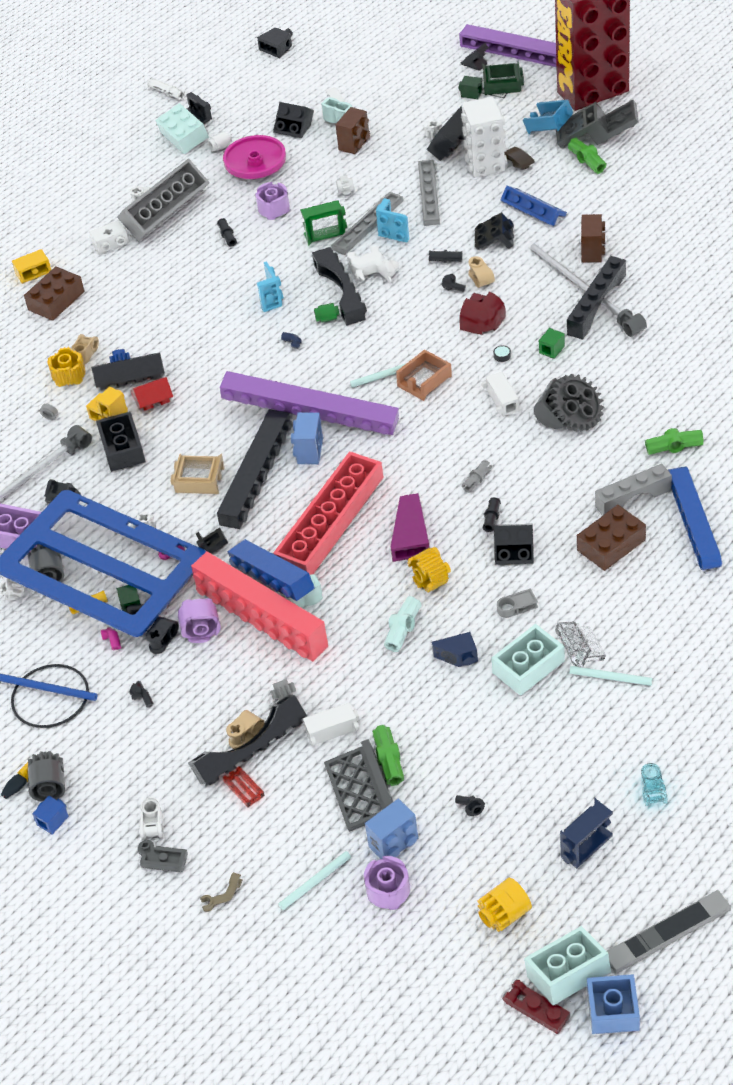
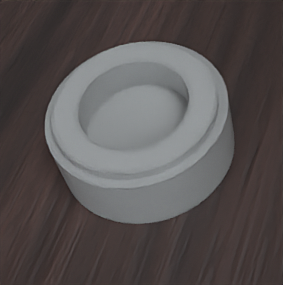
M43 404L39 410L44 418L50 420L55 419L58 414V410L50 404Z

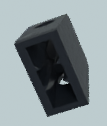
M273 28L258 36L259 50L280 59L292 47V30L289 28L286 30Z

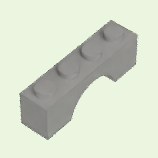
M661 463L595 491V507L603 516L616 505L624 507L632 497L640 493H650L654 498L671 491L672 475Z

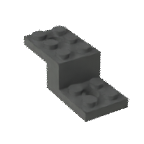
M631 100L605 114L597 102H594L573 114L559 131L556 130L558 146L561 148L564 145H568L571 139L582 137L586 133L590 135L597 145L608 141V139L621 134L623 131L639 123L637 104L634 100Z

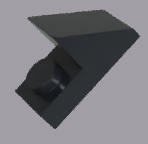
M484 43L460 63L480 71L483 68L482 63L487 65V61L483 56L489 47Z

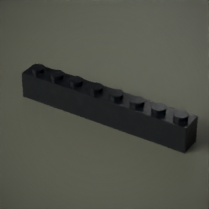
M268 410L217 511L219 526L241 529L243 523L247 521L248 512L253 508L254 500L260 494L261 486L267 480V474L273 467L274 459L279 455L280 447L285 443L286 435L292 428L289 412Z

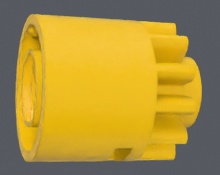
M510 877L477 900L479 904L477 906L480 909L478 911L480 919L487 927L496 928L498 932L503 931L532 909L531 901L525 890L517 881Z

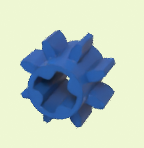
M125 349L112 351L113 356H109L110 362L130 358L129 352L125 353Z

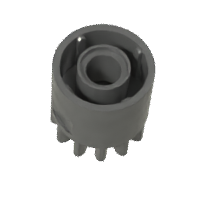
M40 544L28 553L29 567L59 582L63 581L65 575L60 553Z
M41 751L37 755L33 754L32 759H28L29 795L33 799L44 801L48 796L59 799L64 795L63 758L59 757V753L53 754L51 751Z

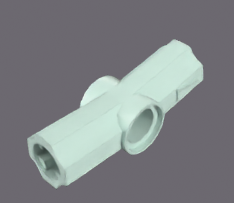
M408 596L399 612L389 617L390 630L384 642L386 649L392 652H399L407 632H411L414 629V618L422 606L420 600L413 596Z

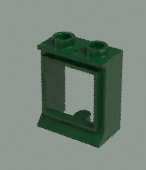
M519 61L516 64L488 66L482 63L485 95L521 92V86H524L523 68L519 67ZM512 76H515V78H503V79H492V80H491V78H501V77H512Z

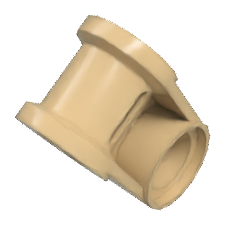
M474 256L469 259L470 270L468 275L477 288L495 282L493 271L481 257Z
M80 334L72 345L71 349L73 351L76 350L81 353L84 365L89 362L94 352L98 349L99 339L96 336L86 337L84 334Z
M244 710L226 728L227 735L230 737L228 741L230 747L235 749L247 743L263 727L264 720L249 710Z

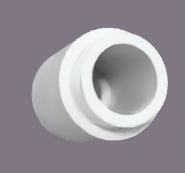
M223 131L210 137L208 140L210 150L217 152L228 147L231 144L230 142H232L231 136Z

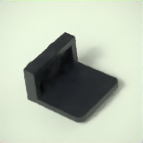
M192 92L186 94L189 107L186 109L203 124L212 119L210 104Z
M501 212L492 216L487 221L478 224L475 227V248L479 250L497 239L508 249L513 247L514 224L512 220L508 219Z

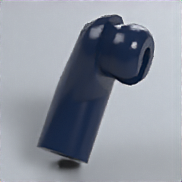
M283 332L281 335V340L292 342V348H300L302 339L298 335Z

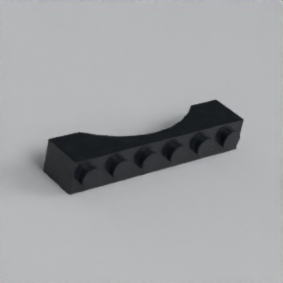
M331 247L312 252L313 264L318 274L335 282L343 291L339 306L341 317L346 326L366 320V305L361 302L359 292L356 293L354 283H350L349 275L347 272H344L342 262L339 263L337 253H334Z
M614 256L608 258L567 318L568 336L584 339L591 328L593 319L604 297L613 287L619 286L625 278V259Z
M287 695L271 707L263 727L247 743L238 748L223 752L204 751L189 761L188 764L200 784L212 785L219 780L221 774L224 772L228 774L236 769V764L239 762H246L253 757L252 753L258 749L261 751L267 748L271 740L274 738L277 740L286 735L287 729L301 725L303 723L302 719L307 717V714L295 695Z

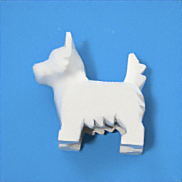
M378 246L370 247L371 253L363 254L360 257L356 256L355 251L347 253L348 266L352 270V274L360 281H365L364 276L379 272L389 282H392L391 277L394 276L395 271L400 267L396 260L385 259Z

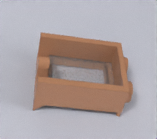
M424 349L396 371L397 386L424 401L431 391L446 379L452 377L451 363Z

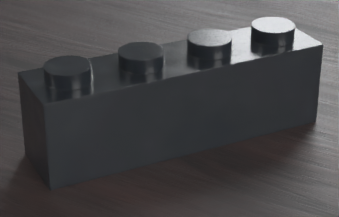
M160 352L91 367L96 388L100 387V390H105L112 384H117V386L127 385V381L134 380L135 383L145 381V377L150 376L152 379L161 378V374L165 373Z

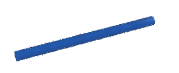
M0 673V682L96 701L98 694Z

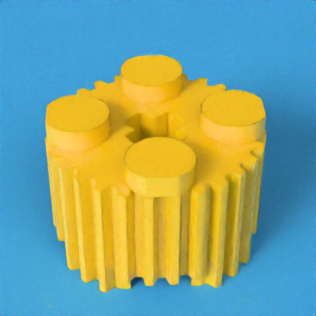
M69 347L60 348L57 354L54 353V355L48 358L47 362L51 377L57 386H69L70 384L73 385V383L78 385L83 382L82 377H84L86 370L81 353L76 350L73 351Z
M436 547L428 548L408 559L407 564L413 569L414 576H412L413 582H415L418 588L423 587L429 593L448 582V573L451 572L450 566L447 562L443 563L440 552Z

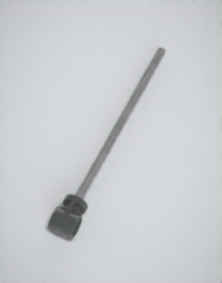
M536 244L531 245L530 249L586 292L589 287L588 284ZM604 297L601 304L617 315V323L623 327L628 336L633 337L647 328V322L641 314L633 315L629 309L621 311Z
M80 425L72 426L67 433V438L64 437L60 440L62 446L1 490L0 500L63 453L72 454L77 447L80 449L88 447L92 441V435Z

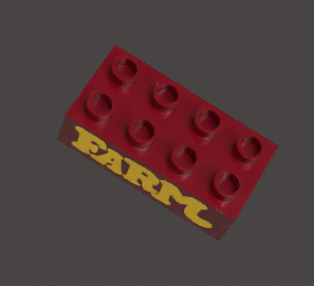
M555 0L557 93L564 100H569L572 109L577 111L594 102L599 103L629 92L630 0Z

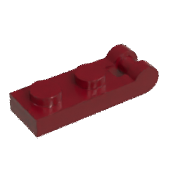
M517 979L511 985V991L506 992L502 998L507 1005L556 1034L561 1031L570 1018L569 1011L557 1004L552 1005L547 998L528 988L522 981ZM519 994L524 996L522 1001L517 999Z

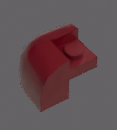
M488 292L486 296L473 293L470 299L466 298L463 302L459 320L460 330L482 335V332L497 330L506 317L504 302L492 292Z

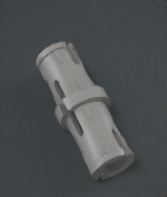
M482 460L479 466L470 472V476L462 483V488L465 487L464 491L472 492L474 487L484 480V476L492 468V465H489V461Z

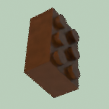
M55 266L24 294V299L28 311L53 321L82 295L85 290L81 276Z
M616 505L577 534V551L603 571H606L646 540V524L620 505Z

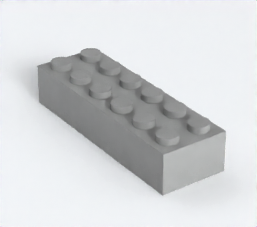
M188 158L124 208L117 218L139 242L202 192L210 182Z

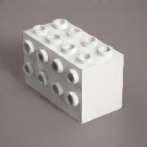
M494 97L463 102L461 118L465 149L464 159L465 162H468L469 172L473 173L474 178L505 172V165H507V158L504 155V152L507 151L506 143L504 142L506 133L505 129H503L505 118L504 115L501 116L500 106H497Z

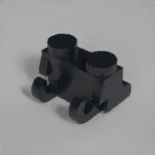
M50 479L45 490L44 501L50 504L64 490H70L79 495L81 493L71 483H61Z

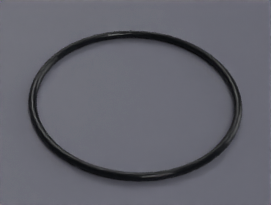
M50 664L41 666L30 671L22 677L26 679L34 672L49 667H64L78 673L85 683L86 691L89 692V686L85 676L76 668L64 664ZM19 685L15 686L11 696V707L15 716L24 724L36 728H50L68 722L83 709L87 702V699H84L80 708L72 716L61 722L50 725H37L22 719L15 710L14 696Z

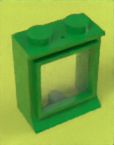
M339 200L300 209L304 219V236L308 246L312 242L345 233L347 222L343 216L346 215L344 206L340 205Z

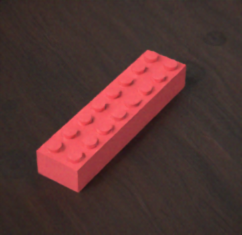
M349 451L273 554L307 571L310 575L314 574L384 478L382 462Z
M204 553L191 565L196 590L200 595H205L212 599L215 604H220L229 613L238 615L244 622L251 623L257 630L264 631L273 640L277 639L286 648L298 652L301 657L308 658L313 662L329 647L323 620L211 553Z

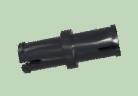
M225 218L219 219L217 225L221 230V236L225 238L229 247L235 246L237 240L233 235V229L228 225Z
M429 250V261H444V263H447V261L462 262L463 251Z
M490 498L488 508L484 512L485 520L482 527L486 532L494 531V525L499 518V507L501 504L499 498Z

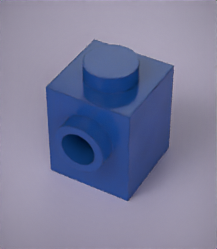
M48 796L32 813L36 825L53 835L69 817L66 804L60 799Z

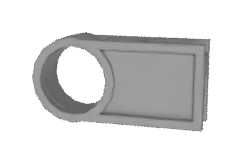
M531 588L500 598L497 601V613L501 617L509 618L538 608V601ZM505 604L513 606L510 610H503L500 607Z

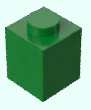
M549 328L538 340L539 354L555 359L565 347V333Z

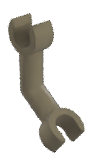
M234 872L231 874L229 886L224 894L214 897L210 895L200 897L202 903L210 902L208 905L202 906L203 911L209 912L215 905L231 901L236 889L242 884L241 874Z

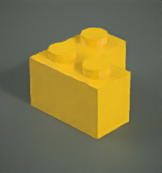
M110 386L86 405L89 418L94 421L128 412L124 394Z

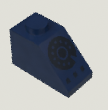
M471 632L431 642L434 658L457 667L468 666L478 662L477 648Z

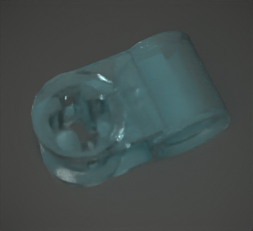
M654 763L645 764L641 768V787L645 806L658 802L667 804L666 787L663 783L659 766Z

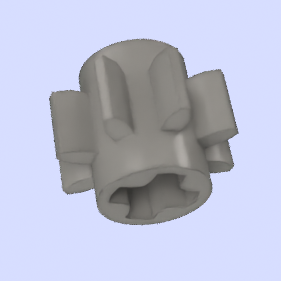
M287 679L272 684L274 690H271L270 693L273 700L278 699L280 701L287 695H293L292 693L296 691L293 682L288 683Z

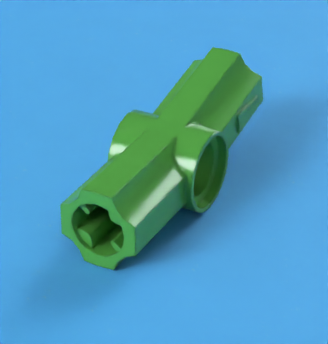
M576 137L571 139L568 149L577 155L579 162L582 164L586 163L597 174L602 173L607 163L598 155L596 147L594 145L587 146Z
M676 428L668 429L662 436L645 440L647 453L651 455L667 450L672 453H678L684 447L701 446L704 442L702 430L679 432Z
M379 725L376 729L372 730L378 763L382 765L386 784L391 786L399 785L404 781L397 742L394 743L390 727Z

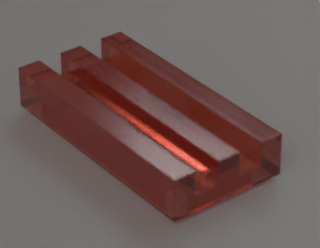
M240 766L236 768L235 772H229L230 775L228 777L226 775L222 777L223 782L247 807H250L265 796L264 791ZM239 775L257 793V795H255L250 790V788L238 777ZM234 779V780L239 784V786H240L252 799L249 800V799L236 787V785L232 782V780Z

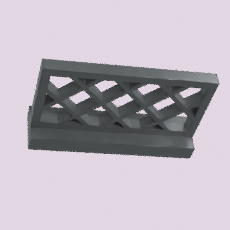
M369 739L362 741L361 747L324 762L349 832L365 826L368 820L379 813H369L373 804L380 806L383 810L393 803ZM362 755L359 765L351 763L353 757ZM336 764L343 765L339 773L332 771L331 766ZM348 767L356 769L352 777L344 775ZM360 771L368 773L365 781L357 779ZM341 779L349 781L345 789L337 787ZM354 783L362 785L358 794L350 791ZM367 787L375 790L371 798L363 796ZM347 795L355 798L351 806L343 803ZM360 800L368 802L364 811L356 808ZM353 812L361 815L358 821L350 823L349 819Z

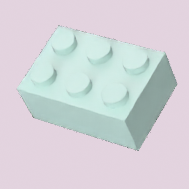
M180 103L155 120L161 134L183 154H186L209 137L203 123Z
M534 624L491 658L492 673L521 696L565 661L564 645L537 624Z
M582 926L524 958L527 977L552 1005L587 986V978L604 977L611 973L608 952Z

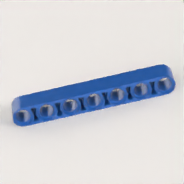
M688 467L668 469L672 475L671 490L700 569L707 570L722 567L718 546Z

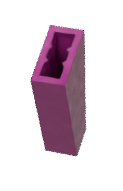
M419 493L404 495L399 498L390 546L392 562L408 560L430 548Z

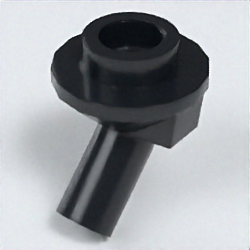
M448 274L442 279V287L448 291L455 289L464 292L466 288L465 285L455 282L456 276L454 274Z
M137 681L136 684L133 683L129 692L132 700L142 697L147 708L153 706L154 703L151 696L144 689L142 682Z
M456 795L455 797L456 804L466 805L465 812L468 816H477L484 810L485 802L481 798H475L474 795L470 797Z

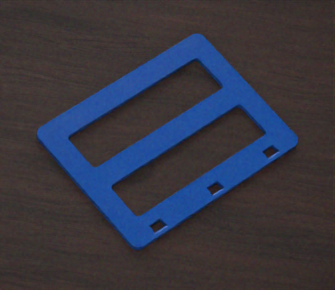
M64 490L0 555V575L133 637H140L193 576L191 565L206 551L73 491ZM81 501L88 505L85 507L80 505L79 502ZM71 512L177 559L180 563L166 579H160L51 530V528L65 513ZM131 523L137 527L134 529L128 526V524ZM40 544L150 594L151 597L136 614L131 615L20 564V562L36 545ZM178 545H181L187 549L184 551L177 547Z

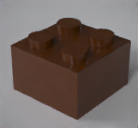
M350 107L335 124L339 151L356 154L370 138L367 111Z
M602 214L581 215V263L602 262V255H605V245H602L605 244V232H602L605 231V221H602Z

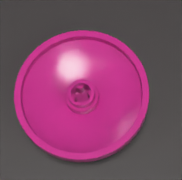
M252 135L238 139L230 144L223 154L225 169L231 175L243 179H258L269 176L278 171L286 160V151L282 142L266 135Z

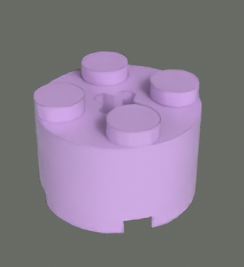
M268 182L257 188V193H255L257 208L262 216L267 217L268 220H274L276 217L290 211L288 192L284 184Z
M187 599L182 602V606L178 611V620L183 638L186 637L191 643H204L209 641L210 637L214 634L215 636L218 635L221 626L217 609L212 599Z
M383 856V859L377 861L375 859L367 865L364 871V882L368 900L380 908L398 909L406 901L410 893L409 875L405 864L396 857Z

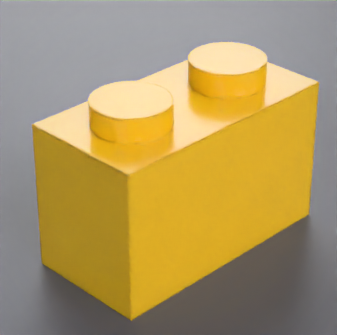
M42 249L12 260L15 274L22 284L46 275L51 271L49 259Z

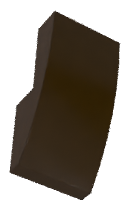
M514 146L504 152L507 160L512 161L513 167L520 168L521 170L530 167L529 165L535 163L528 153Z

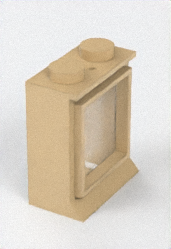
M222 453L219 456H183L179 454L178 460L174 463L175 472L171 475V485H174L175 493L219 494L217 480L221 481V470L225 469Z

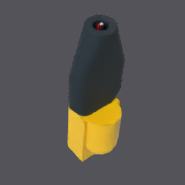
M28 762L5 785L1 793L5 799L20 791L28 782Z

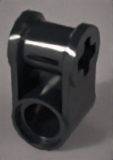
M158 616L146 633L151 653L160 654L166 650L171 640L178 633L179 623L177 621Z

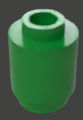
M334 303L319 305L318 308H314L316 322L320 321L322 323L337 320V316L340 315L338 305L334 306Z

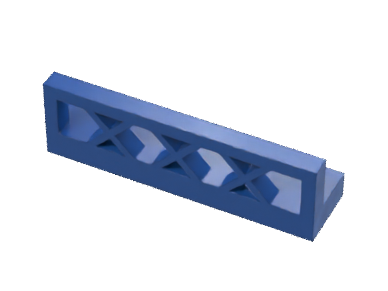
M506 185L500 201L552 226L555 225L559 215L565 217L567 214L562 209Z

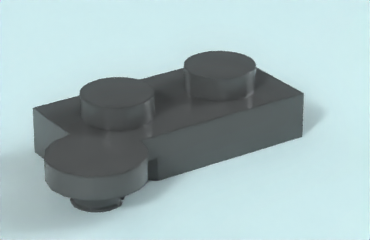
M150 840L141 841L138 845V852L142 856L140 860L141 868L183 872L188 856L187 849L155 847L154 843Z

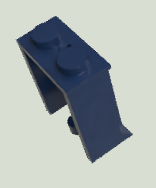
M595 797L593 807L590 806L564 829V832L560 831L561 858L565 863L572 864L576 869L613 836V833L606 829L611 824L609 817L613 815V811Z

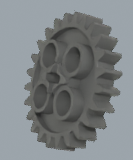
M573 374L560 377L552 385L553 388L549 391L552 395L548 399L553 401L549 406L554 407V410L551 412L557 413L555 419L560 418L561 425L566 423L567 429L572 426L573 431L579 429L582 432L584 430L588 431L601 421L600 417L604 415L601 410L605 407L600 405L604 400L599 399L601 393H596L597 386L592 387V381L587 383L586 377L581 379L579 374L575 377Z

